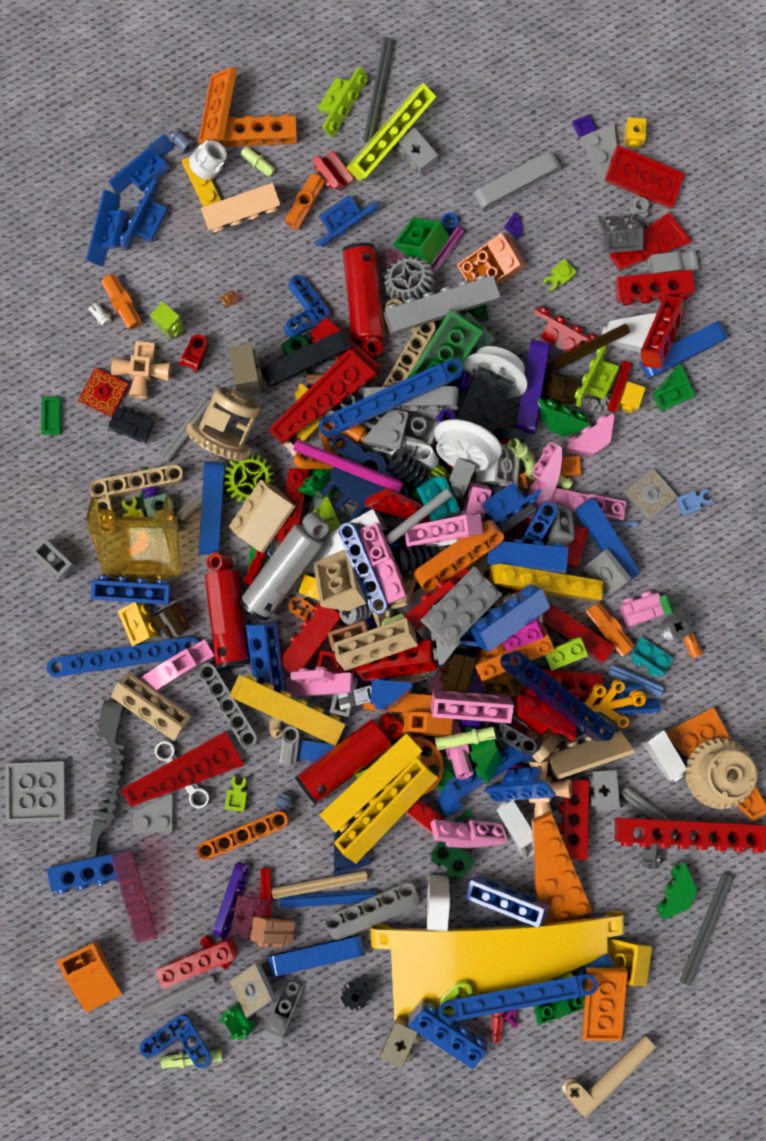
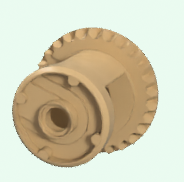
M218 387L213 393L201 422H190L185 431L195 443L206 450L228 459L245 461L251 455V450L245 441L260 411V407L254 399L238 390L229 387ZM232 413L250 418L247 426L240 422L236 425L237 428L244 431L241 438L224 431Z
M716 738L701 743L693 750L686 764V781L691 793L698 801L711 808L727 809L739 805L750 795L757 783V768L752 757L742 745L729 739Z

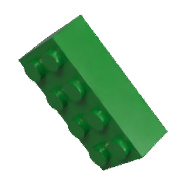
M451 308L409 376L412 377L449 359H457L462 364L482 334L483 328ZM452 365L447 371L454 374L458 371V367Z

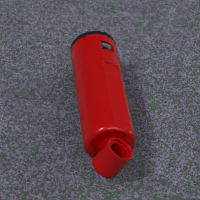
M354 243L342 249L351 337L353 342L361 343L359 347L371 358H374L382 352L380 340L385 338L376 246L372 243Z
M211 553L206 560L207 568L211 572L206 573L204 578L216 669L230 670L247 667L251 663L244 611L240 603L242 596L239 574L237 570L232 569L233 559L230 555Z
M392 713L382 715L379 719V724L374 719L369 720L295 777L296 781L315 805L390 749L392 743L388 738L395 739L402 734V723Z

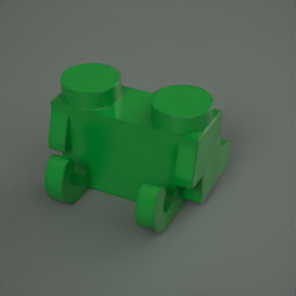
M239 1001L222 1013L223 1017L219 1019L220 1023H224L230 1032L231 1040L237 1038L240 1041L249 1036L256 1028L255 1022L251 1018H246Z

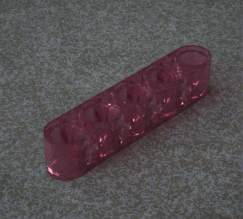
M133 850L113 854V867L136 943L139 944L157 939L156 930L154 931L156 928Z

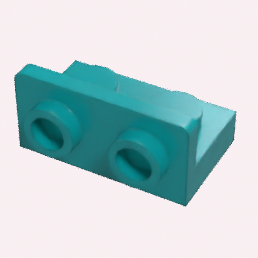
M444 476L432 477L416 488L424 505L446 488L451 492L449 483ZM454 496L450 497L429 514L431 521L441 520L449 513L458 512L460 509Z
M643 637L639 639L628 656L632 659L631 663L639 668L641 666L648 669L647 673L656 679L657 677H664L665 671L674 659Z

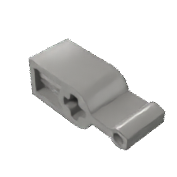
M696 251L651 255L647 260L649 274L692 270L694 272L699 270Z

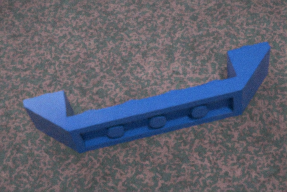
M527 741L528 744L534 745L532 741ZM510 745L500 749L502 762L492 779L522 760H525L530 767L529 760L534 759L532 757L533 754H524ZM477 764L472 766V776L462 780L454 777L445 785L437 800V804L445 817L463 808L458 799L485 783L483 778H479L476 773L475 767L478 766Z

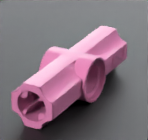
M455 720L453 735L461 733L459 723ZM468 744L446 748V754L448 759L452 761L456 778L462 780L472 776L473 769L469 759Z

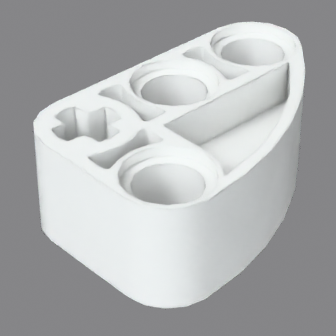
M429 875L427 930L447 931L450 905L449 877Z

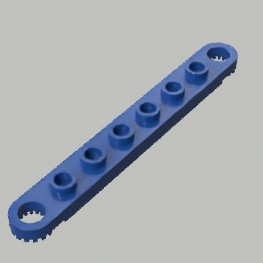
M449 359L442 364L431 367L333 412V414L327 417L325 416L319 421V430L326 437L339 434L460 378L463 373V366L457 359ZM452 365L458 367V372L454 374L449 373L447 370ZM326 423H333V429L329 431L323 429Z
M186 637L57 657L48 662L47 671L53 677H63L167 661L185 650L186 644L189 641L197 644L199 640L194 637ZM55 662L62 664V670L59 673L52 671V665Z
M584 974L449 1000L440 1005L439 1016L446 1022H452L587 996L596 992L598 982L594 976ZM589 978L593 981V988L586 991L582 987V981ZM447 1005L452 1006L455 1010L454 1015L449 1018L443 1014V1008Z

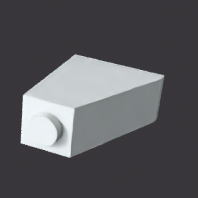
M657 313L609 321L607 327L603 326L601 335L623 324H627L630 333L609 343V345L641 353V348Z
M664 730L654 732L641 742L668 781L674 780L676 782L684 776L683 772L687 768Z
M514 800L502 803L497 809V813L522 857L526 860L534 854L532 829Z

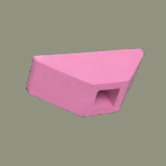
M606 414L596 421L598 424L593 427L590 425L583 429L581 436L570 438L566 442L565 452L593 457L607 447L611 442L614 415L610 414L608 417Z

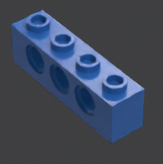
M256 622L246 625L252 676L257 678L256 683L263 685L266 682L274 686L273 691L278 693L280 690L285 691L277 622Z
M127 850L47 868L51 892L57 891V894L69 892V888L76 887L77 890L89 888L88 884L96 882V886L107 884L108 879L115 878L116 882L126 880L127 875L132 874ZM107 863L112 864L114 867L112 874H108L105 871ZM88 867L94 870L93 878L86 876L85 872ZM68 872H72L75 875L74 882H69L66 879Z
M479 875L470 880L465 897L467 900L538 928L545 923L550 903Z

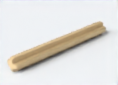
M366 870L335 877L276 887L272 889V896L274 899L365 882L368 880V874Z

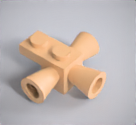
M136 341L134 356L131 355L130 361L117 357L112 359V376L129 374L133 380L129 397L147 399L146 381L151 382L152 376L170 381L171 363L153 364L155 343Z
M545 758L539 764L535 759L529 760L531 768L538 767L542 772L538 781H546L556 793L555 796L571 798V779L552 782V777H546L549 759ZM552 797L529 799L530 802H535L534 818L548 811L552 814L549 804Z

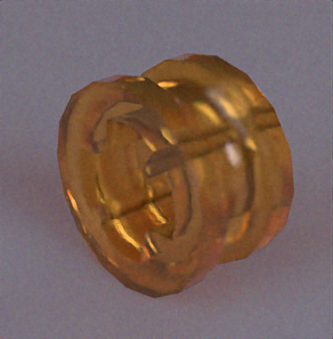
M234 290L220 297L221 302H224L223 306L225 308L238 302L239 298L235 296Z

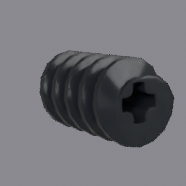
M402 447L392 454L387 465L389 469H393L394 474L399 473L398 478H404L403 482L409 483L411 489L416 486L419 487L430 477V472L425 470Z
M425 546L420 548L413 547L412 549L407 547L405 550L398 548L396 551V563L399 570L403 567L404 572H407L410 566L411 571L414 572L416 566L418 568L438 555L433 546H428L427 548Z

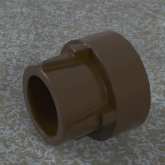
M548 372L544 380L542 398L545 400L552 399L558 405L560 403L573 404L578 389L577 380L569 379L562 374Z
M180 601L163 608L151 616L156 627H161L168 640L177 637L190 628L184 615L186 611Z

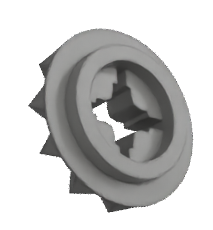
M609 390L606 398L600 399V405L597 399H590L594 397L593 395L587 393L583 403L592 412H604L607 410L612 393Z

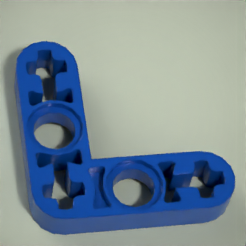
M294 275L288 283L290 291L305 309V311L287 320L284 325L285 334L292 338L316 327L325 317L328 318L330 314L328 307L301 275ZM305 296H310L313 302L307 301ZM303 317L308 318L311 324L305 323Z
M179 1015L146 1038L140 1045L142 1056L154 1058L180 1040L196 1067L205 1069L212 1063V1055L192 1020L184 1015ZM181 1020L184 1021V1022H187V1023L184 1025V1026H185V1029L179 1028V1029H177L176 1031H174L173 1029H171L172 1026H173V1028H175V1029L178 1028V1027L181 1025V1024H180V1021H181ZM169 1031L171 1038L168 1042L164 1043L161 1039L162 1033ZM191 1036L197 1038V1044L193 1048L188 1046V1039ZM158 1042L161 1045V1047H159V1045H155L154 1047H152V1053L146 1052V1050L148 1049V1044L154 1045ZM199 1050L201 1055L207 1056L204 1059L205 1063L198 1062L200 1056L195 1051Z

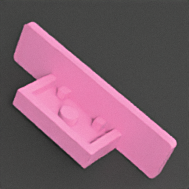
M316 667L315 670L299 669V672H291V678L286 679L285 692L291 694V697L351 693L353 674H333L324 667Z

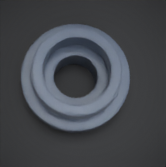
M279 793L274 798L276 806L280 809L286 810L293 806L291 804L293 799L287 795Z

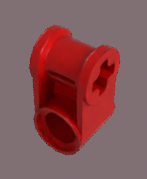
M196 334L191 337L179 361L180 366L184 365L191 368L195 373L199 371L209 348L208 342L203 335ZM203 341L204 345L201 348H195V343Z

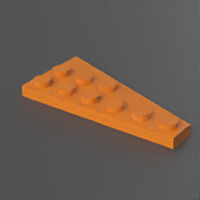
M714 707L665 732L672 745L687 759L697 746L707 740L716 738L731 740ZM756 785L745 801L736 806L751 821L766 814V804Z
M548 811L533 818L532 839L534 843L533 859L535 862V898L550 903L544 924L572 921L591 913V907L551 812Z

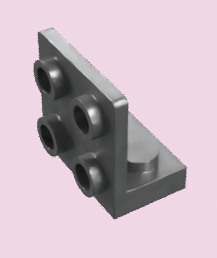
M623 215L620 218L606 216L604 219H599V225L604 231L605 253L643 250V227L635 216Z

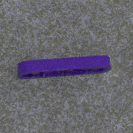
M238 862L233 868L213 927V934L222 939L226 938L231 931L250 875L251 868L248 864Z

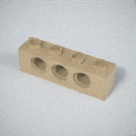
M407 618L335 642L334 650L336 660L346 671L416 647L418 644L413 626Z
M129 672L117 683L111 695L113 699L173 741L181 734L191 718V715Z

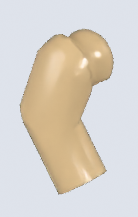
M274 717L269 721V732L272 737L280 738L282 736V721Z

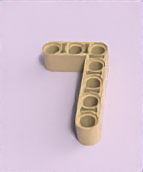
M391 299L385 305L384 312L389 305L398 303L399 306L405 303L398 299ZM434 322L424 324L429 327V333L423 332L421 326L408 330L413 334L382 387H390L407 379L435 331ZM412 341H418L421 347L419 349L414 348ZM403 357H409L411 364L406 365L403 362ZM393 373H400L402 376V380H395L393 377Z
M168 465L93 481L90 485V493L98 531L104 536H112L116 533L117 525L112 504L113 497L142 492V489L149 487L163 488L180 484L185 478L183 470L178 465ZM179 471L180 475L178 478L172 479L170 477L171 473ZM154 475H161V479L159 482H152V477ZM135 479H142L140 486H133ZM117 482H123L121 490L114 489ZM104 486V492L96 494V488ZM107 504V511L104 513L99 512L100 506ZM110 522L111 529L103 531V525Z

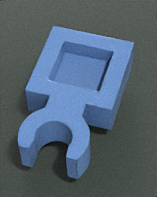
M703 490L698 496L693 491L677 497L676 502L682 516L701 510L700 504H710L713 501L712 499L705 500L703 498V495L707 494L709 490Z

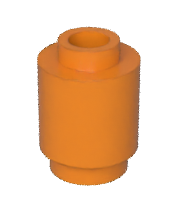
M361 424L341 432L355 444H358L359 441L363 443L364 438L368 434L365 432L366 427Z

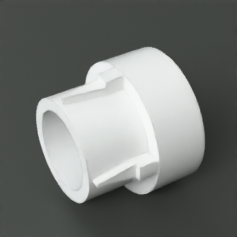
M206 140L203 144H200L189 157V165L192 171L198 177L205 180L215 178L222 170L224 160L227 157L225 147L213 140Z

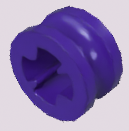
M443 409L436 417L437 424L443 421L442 417L444 414L450 417L449 420H455V414L450 409Z
M149 487L142 489V493H144L143 500L160 495L157 494L159 488Z

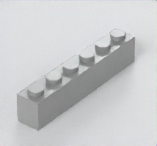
M482 275L471 283L469 280L463 281L458 284V287L452 288L448 286L441 289V292L437 294L429 292L424 294L421 299L416 300L414 297L406 300L405 304L398 306V303L387 306V310L383 314L390 335L443 319L451 308L461 313L497 301L500 295L494 277Z
M375 509L348 522L356 523L360 529L377 522L384 536V532L389 530L381 512ZM350 526L346 528V534L349 537L353 534V529ZM339 528L321 538L323 542L322 548L295 584L302 581L304 574H309V576L315 574L314 562L344 550L338 533ZM357 544L353 548L361 549L360 546Z

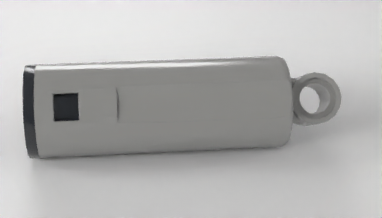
M312 512L307 514L303 519V525L295 524L241 597V605L255 617L265 621L271 617L322 548L323 542L321 538L328 533L329 527L318 513Z

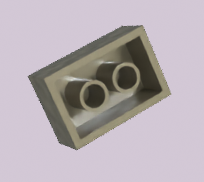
M251 343L228 347L236 390L248 396L262 394L261 389L264 388V383L260 372L261 366L257 349H253Z

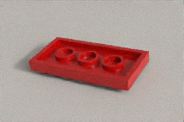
M617 145L604 181L671 209L674 206L685 173Z

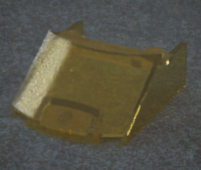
M91 497L86 515V523L103 575L129 577V581H137V578H148V582H156V579L167 580L172 576H176V578L180 576L177 517L174 516L170 497H165L163 509L158 510L155 513V517H117L109 509H99L96 497Z

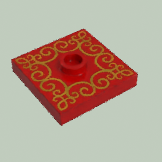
M95 367L78 401L112 418L116 407H119L130 385Z

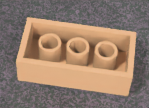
M270 183L200 208L207 229H212L214 233L224 229L223 225L230 223V226L242 223V218L247 217L248 220L259 217V212L265 211V214L276 211V206H279L280 203L274 185Z

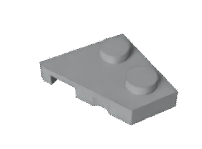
M169 794L134 812L133 833L173 832V794Z

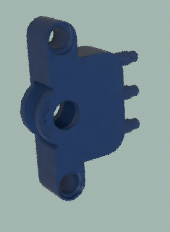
M338 434L333 438L332 445L334 451L342 458L364 467L368 464H374L378 467L377 472L398 480L390 472H387L385 460L381 455L376 452L364 453L363 449L344 434ZM339 441H345L347 443V445L342 449L337 447V443ZM333 467L330 472L331 480L320 494L325 497L334 487L343 494L335 505L337 509L344 506L349 499L358 506L350 517L352 521L361 516L364 511L372 510V508L365 506V500L368 497L386 488ZM403 484L402 490L405 492V497L409 498L408 489Z

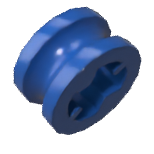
M448 212L442 216L441 223L444 229L452 231L457 226L458 218L454 213ZM447 218H450V220L455 221L452 223L451 226H449L448 223H445L447 221Z

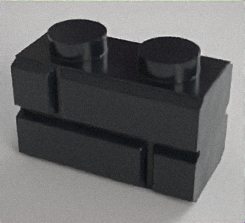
M127 406L122 408L116 407L108 428L113 432L146 444L154 426L151 416L145 413L135 414L133 413L134 410Z

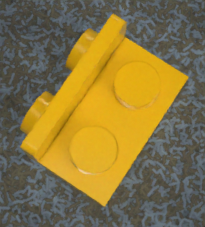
M134 602L118 610L132 646L160 635L158 628L151 618V609L147 603Z

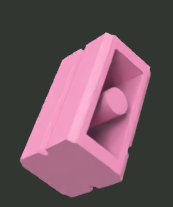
M652 591L641 594L642 598L635 600L634 597L623 600L624 604L620 605L619 608L627 628L664 615L659 601V593L653 594Z

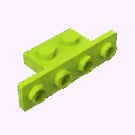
M357 67L349 81L335 78L317 108L321 113L329 115L322 129L330 138H334L369 79L362 67Z
M609 344L597 349L596 359L593 358L591 360L590 371L585 373L582 380L583 385L581 388L578 387L575 394L577 399L576 406H581L587 393L602 399L606 398L619 371V366L603 361Z

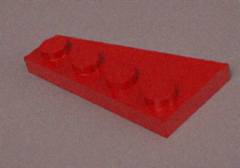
M668 212L643 230V250L614 252L609 254V258L618 270L621 271L647 261L651 255L667 253L691 243V240L670 212Z
M389 488L375 493L365 500L366 507L408 519L424 506ZM428 515L419 523L423 524L432 521Z

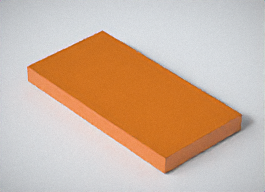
M234 67L224 69L210 77L198 145L203 144L206 140L217 142L224 140L237 69Z
M587 968L586 974L596 978L598 988L594 994L584 997L582 1040L622 1041L627 968ZM588 978L586 979L585 990L589 991L593 988V981Z

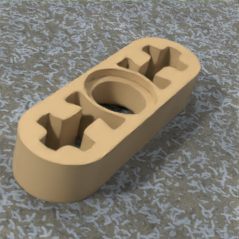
M553 733L549 739H546L532 755L538 764L554 750L562 740V736L559 733Z

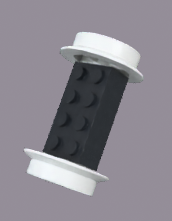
M494 346L479 348L475 354L468 356L462 363L463 371L465 370L470 373L469 386L455 420L442 421L435 428L434 436L438 442L437 452L445 462L453 467L457 458L475 464L473 472L485 470L489 463L499 459L502 448L493 433L507 399L519 397L527 389V378L524 374L525 367L522 361L510 351Z

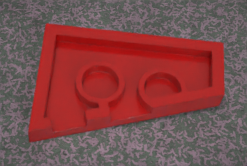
M521 695L516 698L518 717L538 726L548 727L551 729V732L566 735L569 740L574 741L576 739L573 702Z

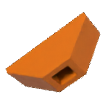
M428 712L398 714V720L403 725L402 734L453 735L454 719L433 717L432 713Z

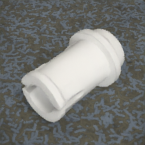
M98 302L93 303L94 308L90 306L88 310L97 319L99 325L107 326L111 322L110 314H106Z

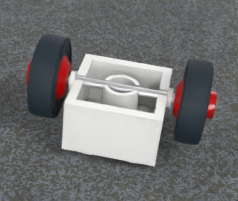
M513 427L496 428L493 433L501 445V456L495 462L489 463L485 470L476 472L477 483L491 486L492 492L490 497L513 482L518 487L520 458H517L513 451L508 448V442L510 439L515 442L513 438H517L519 442L524 443L525 432L522 430L514 429Z

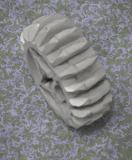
M412 254L409 259L406 256L401 261L397 258V263H391L392 268L387 269V275H384V286L388 295L392 299H398L404 303L406 300L414 297L416 300L421 299L427 291H432L431 285L434 284V273L431 265L427 264L425 259L421 260L419 256L415 258Z

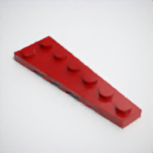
M349 349L268 430L284 444L374 379L377 374Z
M223 732L122 788L121 791L130 807L240 768L244 764L226 732Z

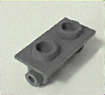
M654 829V831H653V837H654V838H657L659 832H658L657 829H656V832H655V829ZM652 844L650 850L643 849L641 863H643V867L651 868V864H653L652 868L658 869L659 865L662 864L663 854L660 853L659 844Z

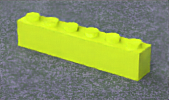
M424 83L417 86L348 164L346 169L358 181L365 179L436 98L434 93Z

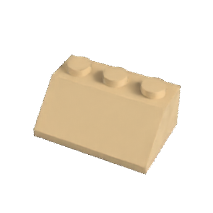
M260 480L229 527L239 538L264 553L295 508V505L276 486Z
M345 549L313 563L319 601L322 607L350 611L366 604L365 596Z

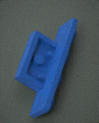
M163 134L109 180L110 185L117 194H120L132 183L142 192L145 190L146 185L151 183L152 179H158L170 168L162 159L173 149L169 138Z
M152 179L151 183L146 185L145 195L143 199L139 200L135 215L129 219L127 231L121 235L120 245L125 251L128 250L134 236L152 243L168 211L167 207L152 201L159 187L155 179Z
M103 190L86 256L87 261L97 266H103L107 249L118 248L126 222L127 212L121 209L117 210L120 196L108 190Z
M347 195L318 216L328 232L313 243L315 246L322 247L328 245L331 242V238L335 235L338 237L347 231L345 228L358 224L361 221V217L365 214L370 215L374 213L379 202L373 200L359 210L352 197Z
M513 482L481 503L489 518L499 525L508 519L506 515L512 512L514 515L521 511L524 503L528 502L531 504L539 498L537 495L542 491L541 489L535 490L524 498Z
M624 683V691L617 693L612 700L629 697L632 690L641 689L640 684ZM603 684L607 693L611 688V684ZM653 698L646 699L642 706L631 704L612 710L618 714H651L660 712L661 707L658 699ZM602 712L593 713L594 715H603Z
M538 767L508 770L500 785H491L485 788V791L495 802L550 798L556 794L546 781H538L542 774Z

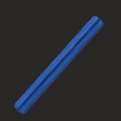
M375 890L288 896L280 898V907L296 908L360 903L376 896L377 892Z

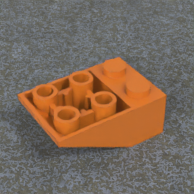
M500 233L459 262L457 266L465 280H469L470 283L476 281V278L479 276L487 275V277L493 276L497 285L524 269L527 264L509 234Z
M97 940L57 961L66 982L86 1013L122 995Z

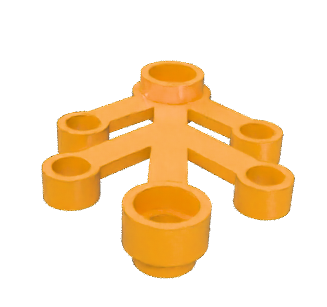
M619 679L614 680L607 693L602 684H596L585 702H579L574 705V718L578 721L589 720L597 725L601 732H607L610 729V723L606 719H600L593 714L602 712L616 721L619 727L625 728L629 724L628 718L612 709L631 704L642 706L646 701V696L641 690L634 689L630 692L629 697L612 700L617 693L624 691V683ZM602 688V691L597 693V690ZM598 697H603L599 704L593 705Z

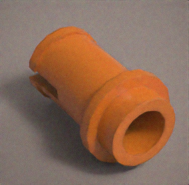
M694 633L682 638L689 651L688 656H691L693 659L703 655L701 652L703 649H700Z

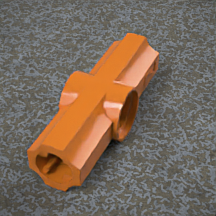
M311 173L303 189L297 194L296 201L284 220V223L292 229L299 230L307 214L313 209V204L325 184V180L321 176ZM303 199L310 201L308 204L300 203Z
M115 273L105 276L101 282L117 314H120L128 330L139 327L143 322L135 310L127 291L123 289Z
M599 602L585 612L597 626L600 635H604L602 637L614 646V649L621 657L635 647L622 631L623 628L614 617H611Z

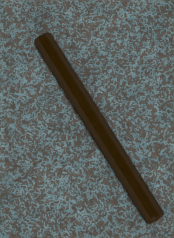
M623 324L548 361L546 374L629 334L630 329L628 325Z

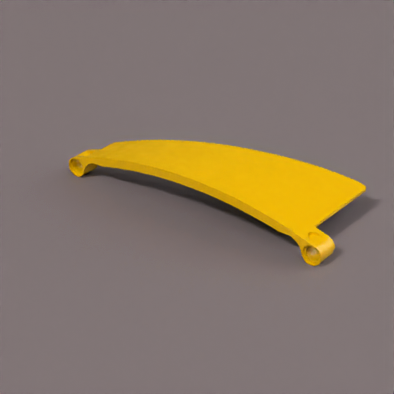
M609 911L605 916L599 918L542 924L539 928L533 925L436 931L415 928L395 929L390 928L386 924H376L370 927L371 947L375 949H391L394 1020L397 1015L408 1020L409 1014L422 999L433 1003L439 1009L441 997L461 979L471 983V996L542 983L588 964L607 954V937L624 934V913L621 911ZM459 987L460 990L457 995H459L463 991L467 993V987Z

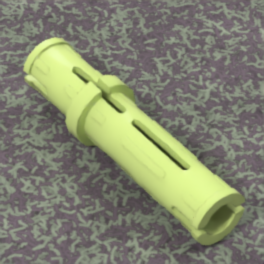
M489 727L435 738L437 750L472 743L476 745L479 744L478 742L496 738L494 728Z
M221 1049L209 1050L212 1055V1063L222 1062ZM179 1052L177 1055L161 1056L162 1069L180 1067L181 1069L185 1068V1066L194 1065L187 1053ZM196 1052L200 1056V1060L198 1062L205 1063L204 1059L207 1056L201 1055L200 1052Z

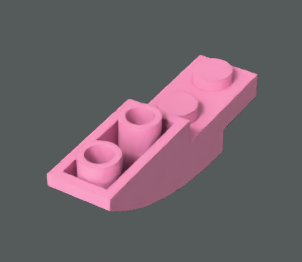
M551 441L544 448L543 454L535 464L531 474L536 477V480L530 486L527 496L535 490L541 489L542 491L537 495L539 498L531 503L535 506L536 510L542 501L551 500L560 475L562 447Z
M555 488L551 498L554 503L571 508L572 513L577 514L575 508L592 497L607 519L624 520L626 501L594 494L586 495Z
M375 522L360 529L359 533L371 566L375 568L387 603L392 604L408 597L396 560L378 523Z
M204 639L163 662L139 678V680L153 690L158 691L215 657Z
M437 819L431 822L434 840L446 842L447 847L474 848L499 845L507 842L503 824L471 820L467 824Z

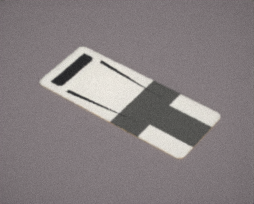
M371 686L352 690L351 693L338 694L340 709L370 702Z

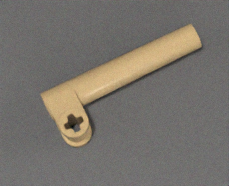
M644 1036L587 1091L576 1079L569 1078L563 1083V1092L586 1119L656 1047ZM573 1087L576 1089V1092L573 1093L570 1089Z

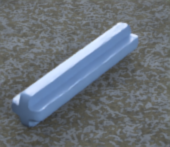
M612 665L609 669L608 674L626 683H639L642 690L656 696H661L664 687L616 665Z

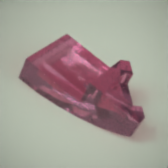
M398 249L392 251L385 250L376 254L377 261L391 267V263H397V258L401 261L406 256Z

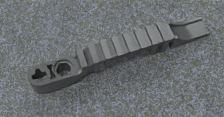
M104 700L97 736L104 737L111 747V751L106 752L105 757L113 758L114 763L107 762L106 767L115 770L114 773L110 772L106 775L107 778L113 779V783H105V787L111 788V792L102 793V797L110 798V802L99 801L98 806L108 808V812L93 810L94 816L107 818L106 822L93 820L90 855L94 857L99 854L102 834L106 829L113 826L114 819L117 817L115 810L118 809L119 805L117 804V800L120 798L118 791L121 790L120 780L123 779L121 772L125 767L123 760H126V755L121 750L126 751L127 746L121 745L117 741L119 735L117 731L120 730L125 706L110 700Z

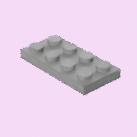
M473 567L421 621L449 649L502 594Z

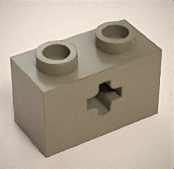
M397 1015L380 1054V1058L401 1068L405 1061H409L412 1055L410 1049L413 1044H417L420 1038V1034L408 1027L407 1019Z

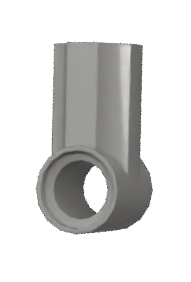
M288 726L283 730L279 763L297 764L299 739L301 737L300 729ZM289 729H293L296 732L294 740H290L287 737L286 733Z

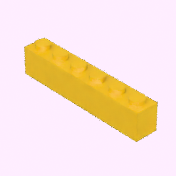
M505 564L491 565L489 568L488 581L493 586L522 591L523 587L533 584L542 588L546 595L589 602L602 600L603 581Z
M249 674L246 677L238 676L229 697L336 746L345 727V724L339 722L340 717L331 713L329 716L323 714L324 710L316 706L309 708L307 707L308 702L299 698L296 701L290 699L291 694L280 690L279 693L273 691L274 686L266 682L263 685L256 683L257 678Z
M405 734L322 811L319 816L335 833L338 830L342 832L350 825L348 823L349 819L353 816L357 818L364 812L362 808L367 803L371 805L378 797L377 793L380 790H385L392 783L391 780L398 776L416 757L418 759L422 757L420 755L422 750Z
M416 757L334 844L345 857L357 863L425 793L438 777Z

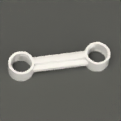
M163 741L155 747V755L159 760L169 763L177 758L175 747L172 743ZM168 744L171 746L172 753L169 758L159 756L158 749L160 745ZM197 784L185 787L190 795L189 802L193 807L203 808L209 803L210 796L205 789L199 788ZM197 791L203 792L207 797L206 802L200 806L195 805L193 802V795Z

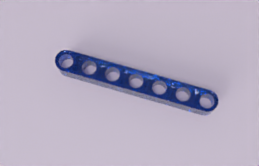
M513 651L501 656L500 664L505 671L593 741H609L613 738L614 729L607 721L521 652ZM511 657L514 659V665L510 662ZM526 669L529 671V677L525 674ZM541 681L544 683V689L540 686ZM556 693L559 695V700H558V701L556 700V697H555ZM571 705L574 707L573 713L570 710ZM586 717H587L588 720H589L588 725H587L586 722H585V718H586ZM601 729L603 730V736L600 734Z

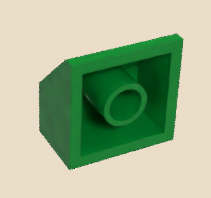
M413 217L393 243V246L407 257H410L411 254L415 258L419 256L421 260L425 259L427 264L430 265L450 237L441 222Z

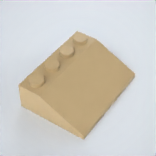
M613 728L603 732L604 736L598 738L596 735L585 738L586 742L581 744L575 741L566 744V749L554 748L546 758L549 759L548 767L552 778L560 779L634 754L635 751L622 732H615Z

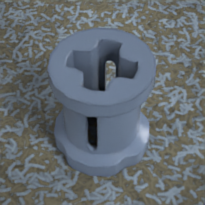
M177 129L169 139L172 144H176L181 149L182 154H186L194 145V141L189 140L183 135L181 129Z

